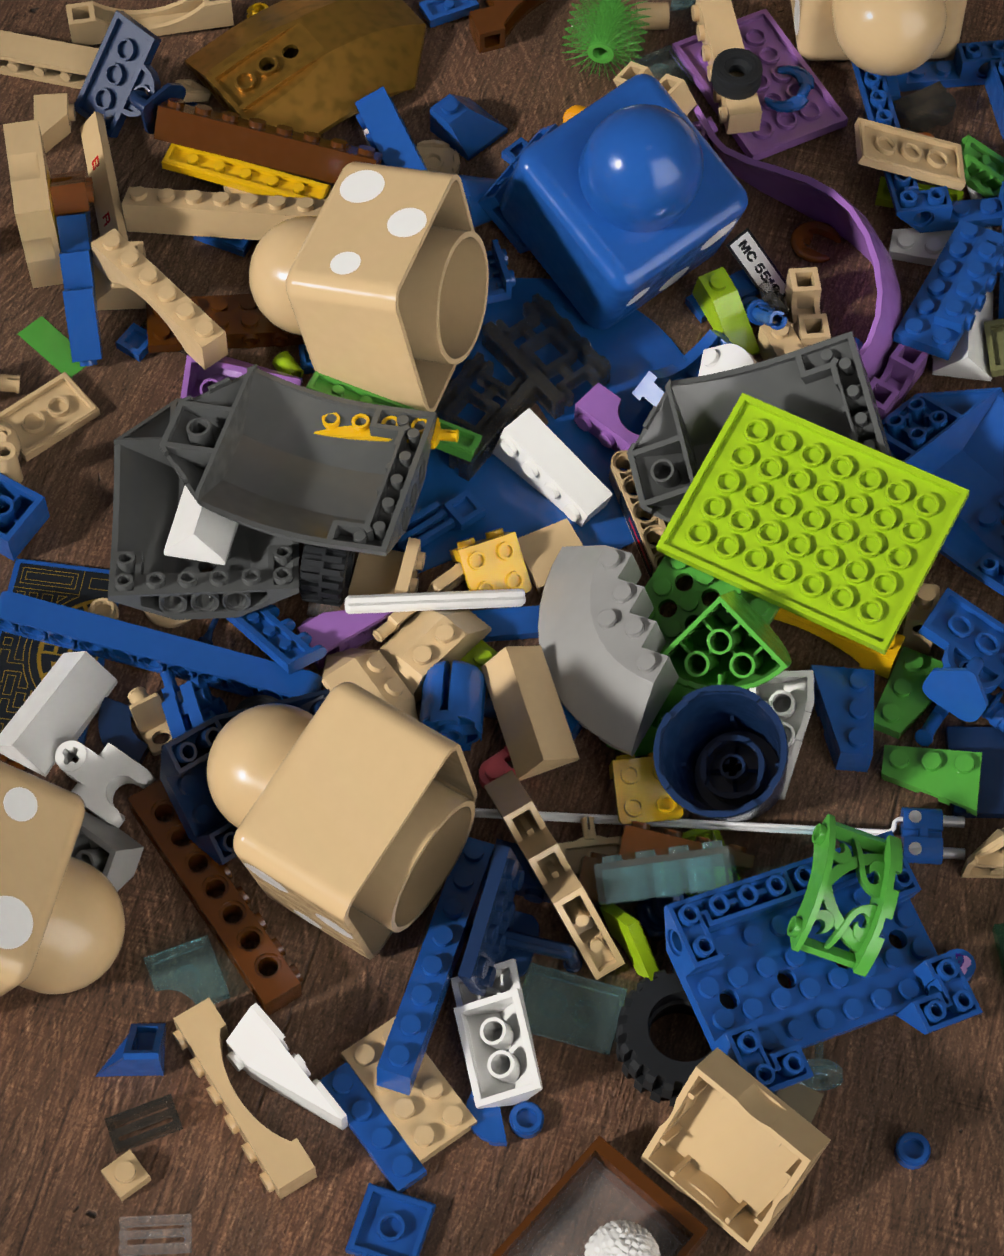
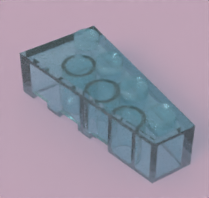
M722 840L704 842L702 843V849L689 851L688 845L668 848L669 854L656 856L655 850L635 852V859L622 860V855L602 857V863L594 864L599 905L606 906L646 901L655 897L657 899L678 897L684 893L701 894L737 882L738 874L734 849L730 846H723Z

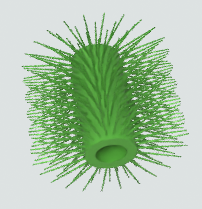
M584 0L583 5L579 8L580 4L575 6L574 3H571L581 13H578L575 17L578 11H569L575 19L567 20L573 27L565 28V30L570 34L573 30L577 29V31H574L572 35L563 36L562 38L566 39L567 37V40L572 41V43L580 44L568 47H582H574L577 49L562 53H582L570 59L588 55L583 61L585 62L590 58L591 61L589 63L591 64L594 61L596 64L597 62V66L600 63L601 69L602 63L604 66L605 63H608L609 67H611L610 61L620 69L614 57L622 62L624 66L626 64L622 58L629 60L635 54V58H642L635 51L644 50L637 43L645 42V40L639 36L641 34L637 33L641 29L642 34L648 33L641 26L650 24L645 22L646 25H644V21L639 24L635 23L640 22L641 20L639 19L651 16L631 17L641 15L636 14V12L642 10L628 9L639 4V2L624 6L630 0L624 3L621 2L622 0H595L596 2ZM587 2H590V3H592L593 5L589 6V5H587L586 3H587Z

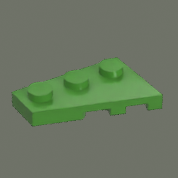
M903 646L874 712L875 730L899 739L923 714V711L933 702L923 692V683L934 668H943L942 661Z
M884 745L881 772L883 780L916 793L923 792L938 798L939 802L950 805V803L966 809L967 813L977 816L982 752Z

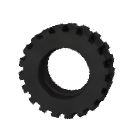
M663 969L654 972L652 981L645 977L638 982L637 990H631L625 998L624 1006L620 1010L616 1030V1055L618 1061L623 1062L622 1072L627 1079L634 1078V1088L640 1093L648 1090L651 1092L650 1099L660 1103L661 1098L670 1100L669 1106L674 1107L676 1098L693 1070L708 1055L695 1061H677L663 1055L652 1043L649 1034L650 1028L660 1017L672 1013H684L696 1017L675 969H673V974H667ZM720 994L721 1004L727 1009H733L734 1002L732 998L727 994Z

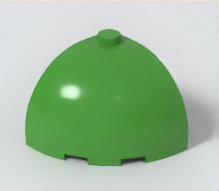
M736 590L720 595L661 653L670 657L679 676L677 682L697 689L711 685H733L744 689L754 688L773 679L792 663L786 647L776 633Z

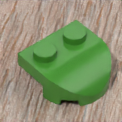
M967 135L962 138L960 143L966 185L985 198H994L999 195L1002 181H1004V157L972 136Z

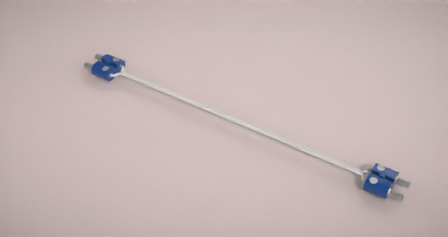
M902 807L900 817L893 820L890 829L856 828L876 836L891 830L894 832L897 823L900 822L903 854L908 863L941 865L943 858L965 859V848L943 847L942 838L943 827L964 828L965 817L943 815L942 809ZM475 808V817L502 819L497 809ZM538 811L543 821L581 823L580 819L587 817L588 823V817H594L595 824L622 825L618 821V815ZM697 819L646 823L653 827L812 835L816 827L813 825Z

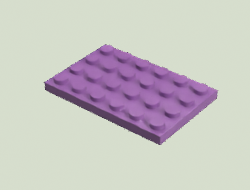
M766 8L737 19L744 48L756 54L761 60L763 67L761 84L757 91L762 109L760 130L731 134L747 157L761 160L847 126V116ZM696 34L672 43V53L718 115L719 103L714 102L712 82L708 81L707 76L708 62H704L702 58V41H698ZM788 65L799 66L806 69L814 78V89L810 90L807 97L809 102L804 108L790 113L772 110L764 103L765 97L776 101L787 100L792 96H796L800 88L793 76L779 74L777 69Z

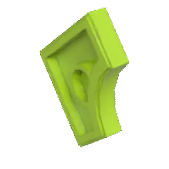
M611 902L600 906L599 908L611 936L624 949L636 973L652 981L654 972L660 970L640 921Z

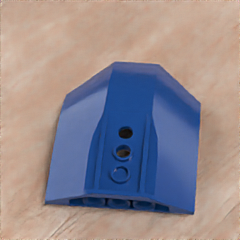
M1002 387L915 394L882 420L891 455L893 458L970 490L969 497L948 534L940 553L962 570L1004 596V525L1001 523L1004 519V393L1002 392Z

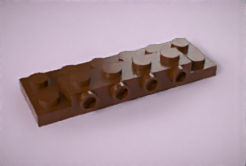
M252 294L189 297L226 332L228 349H253L270 346L285 347L305 344L301 335L289 333L270 322L259 310ZM146 302L149 353L185 351L169 326Z

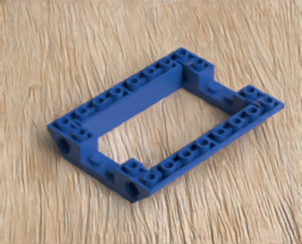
M1004 40L957 44L953 60L925 62L908 73L897 75L900 92L984 85L1004 142ZM852 63L868 120L900 128L886 82V76L869 73ZM883 171L896 216L919 233L954 230L960 220L981 227L1002 226V219L1004 218V181H1002L998 197L951 201L947 186L931 187L930 190L919 191L916 179Z

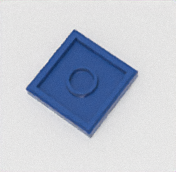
M369 1183L345 1249L346 1253L354 1256H420L436 1210V1204Z

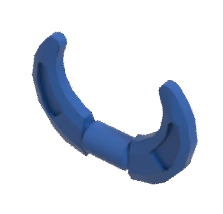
M788 65L779 67L777 73L793 76L800 88L796 96H792L787 100L776 101L765 97L764 103L772 110L785 113L804 108L809 102L807 97L810 90L814 89L813 76L806 69L799 66Z

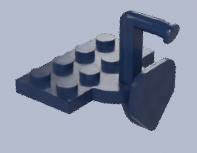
M116 10L74 104L75 111L86 119L95 111L103 114L107 135L112 138L118 137L127 116L142 117L145 131L148 134H154L158 105L166 99L168 100V98L184 100L186 88L179 83H167L161 88L158 73L150 64L162 39L124 11ZM185 102V104L191 106L198 105L197 102Z
M498 844L474 923L467 930L469 940L458 973L459 978L472 994L484 997L487 987L491 988L495 980L496 968L493 967L494 964L496 965L513 958L516 960L519 978L528 972L534 953L563 960L564 968L570 973L578 972L583 965L582 958L573 945L539 937L540 926L537 920L530 914L515 911L513 899L516 890L522 888L525 872L522 870V866L512 849Z

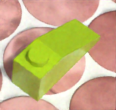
M720 267L699 276L692 294L713 330L722 332L729 338L731 343L742 347L752 356L759 354L760 349L740 295L725 268Z

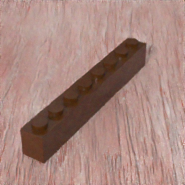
M168 98V100L166 99L158 105L154 139L335 184L342 169L347 164L363 162L381 165L383 153L375 152V148L371 146L359 145V147L348 145V142L343 139L333 138L327 140L321 138V135L315 132L307 131L303 134L293 131L294 129L287 125H277L275 127L267 125L263 119L250 118L247 120L239 118V114L235 112L224 111L219 113L212 111V108L207 105H187L184 100L179 98Z

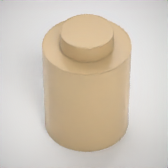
M643 2L635 5V8H631L642 10L636 12V14L641 15L631 17L651 16L639 19L641 20L640 22L635 23L639 24L644 21V25H646L645 22L649 23L650 25L641 26L644 30L669 29L670 13L668 2Z

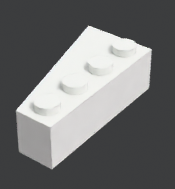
M530 408L503 429L493 454L563 511L571 521L576 522L582 527L607 505L613 493Z

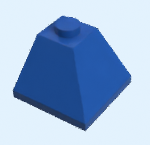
M448 94L430 108V131L442 141L450 144V147L467 161L508 132L506 126L467 97Z

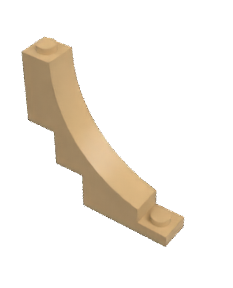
M513 770L486 784L484 788L534 871L595 979L598 980L624 965L625 962L584 887L571 869L558 843L548 830L533 801Z

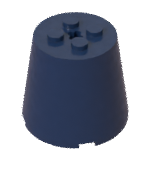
M733 685L706 686L682 697L683 699L663 717L657 729L653 747L655 770L661 785L677 804L694 814L725 821H748L770 810L783 792L788 761L787 736L776 712L757 694ZM735 765H739L741 771L732 776L729 771L734 770Z

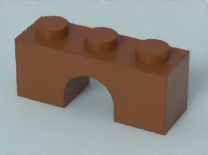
M85 170L51 175L50 191L55 216L90 211V203L95 202V192L92 177H86Z

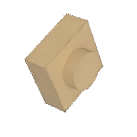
M130 1149L101 1170L102 1175L122 1202L151 1181L150 1175Z

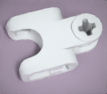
M76 740L63 742L55 752L56 764L71 779L77 782L71 792L78 794L82 798L85 809L118 829L125 821V816L114 807L113 796L116 790L125 784H135L144 789L156 780L148 769L110 743H107L99 755ZM74 757L79 759L77 763L72 762L71 760Z

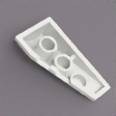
M257 1003L253 1004L226 1040L229 1051L226 1057L238 1072L243 1069L252 1079L339 1129L344 1130L348 1127L346 1113L318 1079L311 1081L308 1078L311 1076V1073L305 1065L306 1062L299 1054L293 1053L290 1055L288 1052L289 1048L283 1040L285 1038L284 1034Z

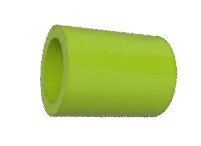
M288 351L279 353L272 361L273 366L279 372L300 378L304 374L301 367Z

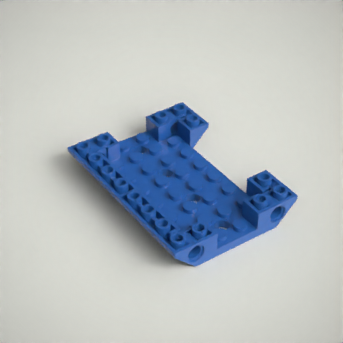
M891 830L876 836L886 839L888 835L894 836ZM847 845L853 856L852 847L850 845ZM841 848L835 849L838 853L841 852ZM863 851V854H872V853ZM904 854L902 873L895 876L894 890L899 891L894 916L892 920L885 919L883 930L879 936L885 939L866 977L853 973V969L850 967L841 968L833 961L801 950L799 952L791 950L787 927L791 918L797 915L803 901L811 874L813 857L668 904L664 907L666 952L712 1051L718 1047L774 1093L814 1077L802 1049L894 1015L924 1035L983 1013L953 951L941 955L937 954L910 900L922 889ZM855 869L843 875L832 885L836 903L843 917L857 906L869 905L871 896L860 886ZM873 872L867 874V878L872 884L874 882ZM861 914L856 916L849 927H851L853 922H858L859 927H862L865 919L864 916ZM816 920L808 937L825 943L834 930L831 929L823 934H815L821 927L820 922ZM889 934L895 935L900 939L901 949L895 948L890 943ZM840 939L833 945L846 951L850 950ZM779 973L785 974L790 979L791 988H784L780 985L777 979ZM720 994H727L732 998L734 1002L733 1009H727L721 1004Z

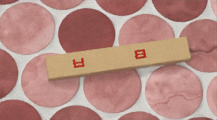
M95 111L80 127L88 175L93 180L95 192L94 206L100 237L115 228L128 240L104 116Z

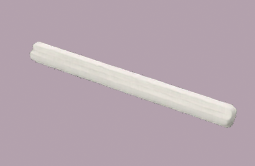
M523 589L349 595L345 598L344 605L345 611L348 614L521 607L525 604L526 597Z

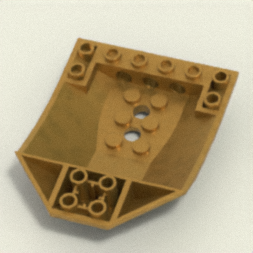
M283 0L227 30L184 62L204 86L212 92V95L227 111L239 114V118L247 120L259 118L265 120L267 125L275 127L277 125H287L292 127L295 132L304 134V132L309 131L321 135L345 119L357 114L359 111L355 102L384 86L390 97L412 88L415 90L426 24L403 0ZM287 49H298V54L295 57H284V52ZM266 64H275L271 70H262Z

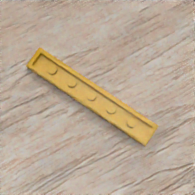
M173 143L170 144L161 162L162 169L256 195H280L295 198L309 197L311 199L327 200L331 192V185Z

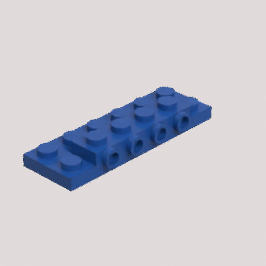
M960 220L896 329L893 341L949 360L965 330H971L976 317L975 312H981L986 301V292L991 293L997 281L996 274H1002L1004 271V234Z

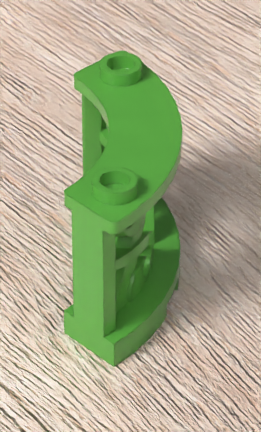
M828 814L822 824H817L813 831L814 854L811 874L797 915L793 916L789 921L787 935L790 937L791 950L796 952L801 950L852 968L853 973L866 977L885 939L879 937L883 930L885 919L892 920L896 909L899 891L894 890L896 874H901L903 870L902 841L900 838L888 835L884 839L839 823L835 820V816ZM836 841L841 842L839 844L841 848L840 853L835 850ZM847 845H850L852 847L853 856ZM863 851H866V852H869V853H872V854H863ZM855 869L860 886L871 896L869 905L857 906L843 917L836 903L832 885L843 875ZM871 872L874 873L873 884L867 878V874H871ZM859 914L864 916L865 919L862 927H859L858 922H853L851 927H849L856 916ZM816 920L820 922L821 927L815 934H823L831 929L834 930L825 943L808 937ZM840 939L850 950L846 951L833 945Z

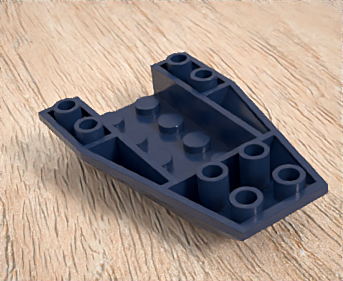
M329 689L320 690L266 704L280 703L292 705L315 715L330 691ZM249 708L213 716L161 746L160 780L188 838L219 865H223L237 856L233 848V839L237 827L221 814L212 799L207 782V760L211 746L220 730L233 717Z

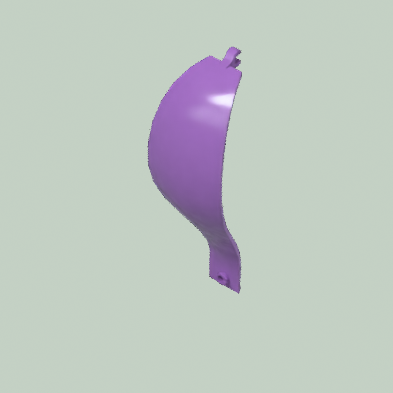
M697 105L693 111L699 121L693 122L694 126L698 131H701V135L706 141L708 138L710 139L717 154L734 175L759 191L806 216L829 224L841 237L850 242L871 262L874 267L877 288L875 317L867 340L859 352L869 382L874 377H881L887 367L889 357L899 345V343L893 341L896 329L903 319V307L900 286L891 256L868 219L841 194L814 178L749 158L726 147L715 134L719 130L711 116L706 118Z

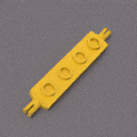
M337 412L330 413L337 417L334 423H327L325 418L328 414L323 415L322 423L326 429L314 432V434L344 439L387 442L392 440L371 436L369 428L370 419L363 413L357 414L352 418V426L338 427L340 425V416ZM387 416L381 422V424H386L388 420L393 419L396 421L395 426H398L396 416ZM359 418L366 419L364 425L359 426L355 424ZM417 418L411 423V428H415V424L418 421L427 423V420ZM437 418L431 439V449H435L440 441L458 443L459 430L441 429L439 418ZM424 429L419 430L420 438L423 434Z

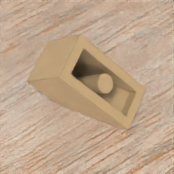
M67 93L34 95V120L38 119L45 153L71 133V121H76L75 105L69 104Z

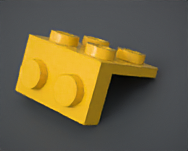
M503 528L486 532L485 539L475 541L474 537L457 542L458 548L449 550L452 561L461 563L469 591L523 589L525 593H528L532 588L516 532H504Z
M653 752L649 753L648 757L635 758V755L631 756L629 754L616 757V760L611 761L609 775L610 779H614L617 814L620 824L631 825L632 821L643 823L663 822L682 818L684 814L683 807L669 796L659 781L654 766Z

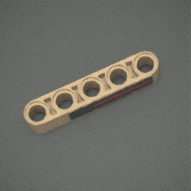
M620 450L612 456L609 480L649 578H651L665 555L658 552L656 546L649 543H658L666 529L664 520L640 508L637 495L629 494H637L627 456L628 450ZM644 517V518H647V519H649V520H645V521H644V520H641V519H639V518Z

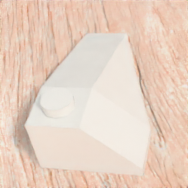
M813 670L783 671L768 682L749 689V691L760 696L772 707L780 718L786 732L788 742L786 782L778 800H785L814 706Z

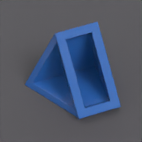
M166 1023L131 1024L127 1037L95 1077L164 1076Z

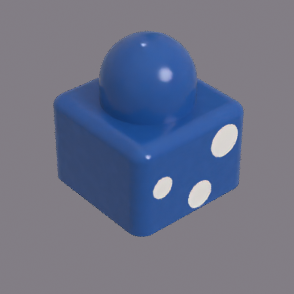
M638 74L527 147L521 153L501 198L500 211L505 220L587 324L602 330L613 327L712 257L745 212L748 205V195L744 187L662 84L651 75Z

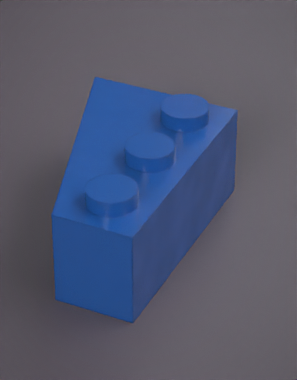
M811 665L810 670L814 671L815 711L817 716L820 717L824 729V737L835 770L868 772L873 757L875 670Z

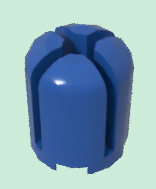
M454 660L450 674L449 662L442 661L434 664L427 671L423 681L419 721L461 745L462 751L471 750L472 743L477 742L479 739L482 741L487 688L483 672L475 665Z

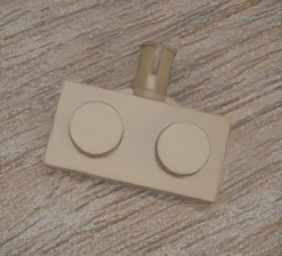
M587 817L580 819L583 832L582 838L573 842L558 843L576 876L579 871L581 858L583 856L590 857L591 852L610 856L609 862L614 863L620 836L608 838L596 836L594 817H588V824Z

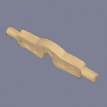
M458 562L432 581L427 592L452 591L465 580L461 563ZM418 611L393 612L389 615L387 622L373 631L374 638L378 642H382L390 634H395Z

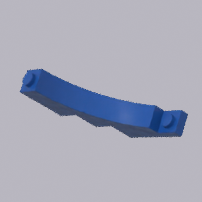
M90 211L56 216L61 249L59 257L64 285L62 293L72 363L79 362L82 367L97 365V360L103 358L94 281Z

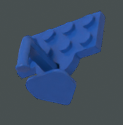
M948 587L918 631L919 634L944 650L942 657L943 668H934L922 686L925 695L937 705L928 716L922 728L915 733V740L921 746L932 744L934 734L949 712L960 720L974 722L979 719L988 706L985 694L992 693L997 687L1004 690V624Z

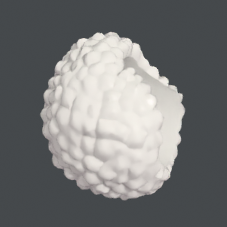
M620 1219L600 1226L589 1238V1242L585 1244L586 1250L584 1252L585 1256H661L659 1245L646 1228H642L641 1225L635 1222Z

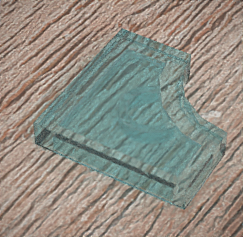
M208 935L144 957L155 992L168 989L179 991L191 998L195 1005L209 997L213 1004L230 998Z

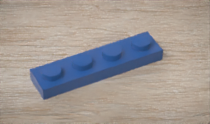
M347 1062L319 1080L346 1113L348 1127L395 1191L402 1193L427 1175V1170Z

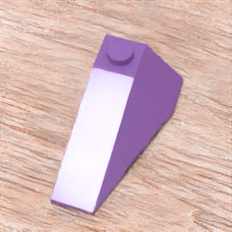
M187 355L181 398L189 395L195 398L208 392V386L227 377L233 380L247 373V368L254 364L225 356L204 370L192 357ZM257 365L259 369L302 386L303 378Z

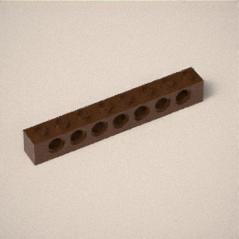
M161 780L128 797L131 813L264 1012L270 1016L302 996L301 982L304 980L298 968L294 964L290 966L283 958L286 953L278 939L275 937L271 940L265 932L268 929L265 920L258 911L253 914L248 906L250 900L241 886L236 888L230 880L233 878V875L227 864L219 865L188 838ZM164 815L173 816L169 821H159ZM180 840L190 841L183 847L175 845ZM197 865L207 866L206 869L201 872L192 871V869ZM214 890L224 891L220 897L213 898L209 896ZM233 915L242 917L237 923L226 922ZM250 941L259 943V946L252 950L243 948ZM267 967L277 969V972L271 976L261 974L262 970Z

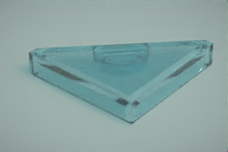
M671 45L633 60L638 64L649 67L655 78L661 79L667 73L684 79L689 86L695 85L693 76Z

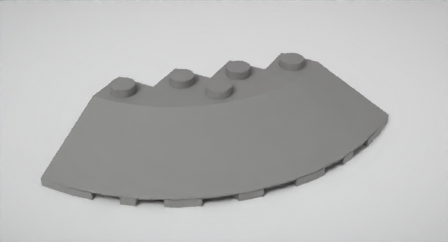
M607 545L562 547L551 567L542 593L538 618L539 645H541L559 699L567 711L574 716L581 726L597 735L601 741L633 756L679 676L670 657L660 654L666 644V640L657 621L648 619L654 607L645 587L637 585L642 573L633 554Z

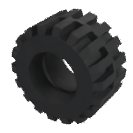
M304 544L299 578V590L302 600L341 607L348 595L353 574L355 552Z

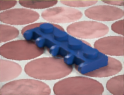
M275 605L263 607L238 618H226L289 675L322 659L327 653L326 648L320 644L312 648L309 646L312 637L307 632H302L298 635L293 633L292 631L295 629L296 624L292 619L287 618L279 621L276 617L279 615L280 610Z

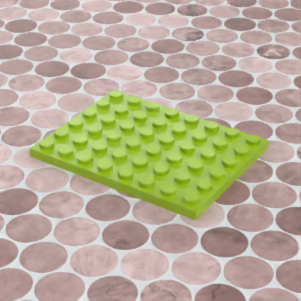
M742 393L659 539L656 550L885 655L969 497L970 490Z

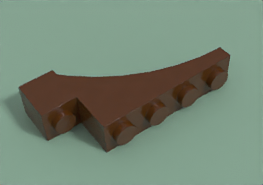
M484 0L486 8L469 12V31L479 53L504 48L505 40L514 27L527 14L548 0Z
M632 821L631 826L624 825L621 829L614 863L609 862L610 856L591 852L590 857L583 856L581 858L577 878L592 902L606 904L609 901V897L618 890L656 873L697 866L727 867L748 871L753 867L755 855L746 854L747 848L728 844L727 849L714 846L715 840L696 836L695 841L682 838V832L664 829L663 833L651 831V825Z

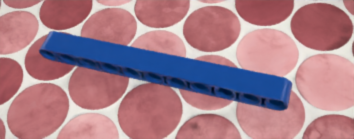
M3 591L0 594V630L3 632L78 652L87 651L90 655L160 674L163 671L172 670L174 671L175 678L186 681L200 677L205 680L209 687L246 697L268 695L278 700L320 691L323 687L322 677L309 670L302 669L289 675L275 661L10 591Z

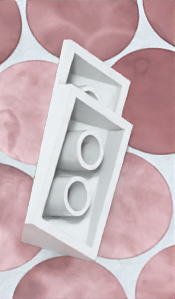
M993 291L991 293L986 292V301L981 312H975L976 317L971 330H965L950 359L945 360L932 355V375L991 382L992 376L984 322L993 320Z
M184 486L165 545L164 555L225 565L239 523L200 506L187 487Z
M87 651L63 653L0 733V754L46 777L56 763L55 752L63 742L69 740L77 741L100 709L104 698L108 697L117 685V679Z
M514 958L497 963L496 965L494 964L493 967L496 968L495 980L491 988L487 987L485 997L472 994L459 976L450 978L457 1006L453 1009L477 1109L516 1105L527 1101L543 1089L518 969Z

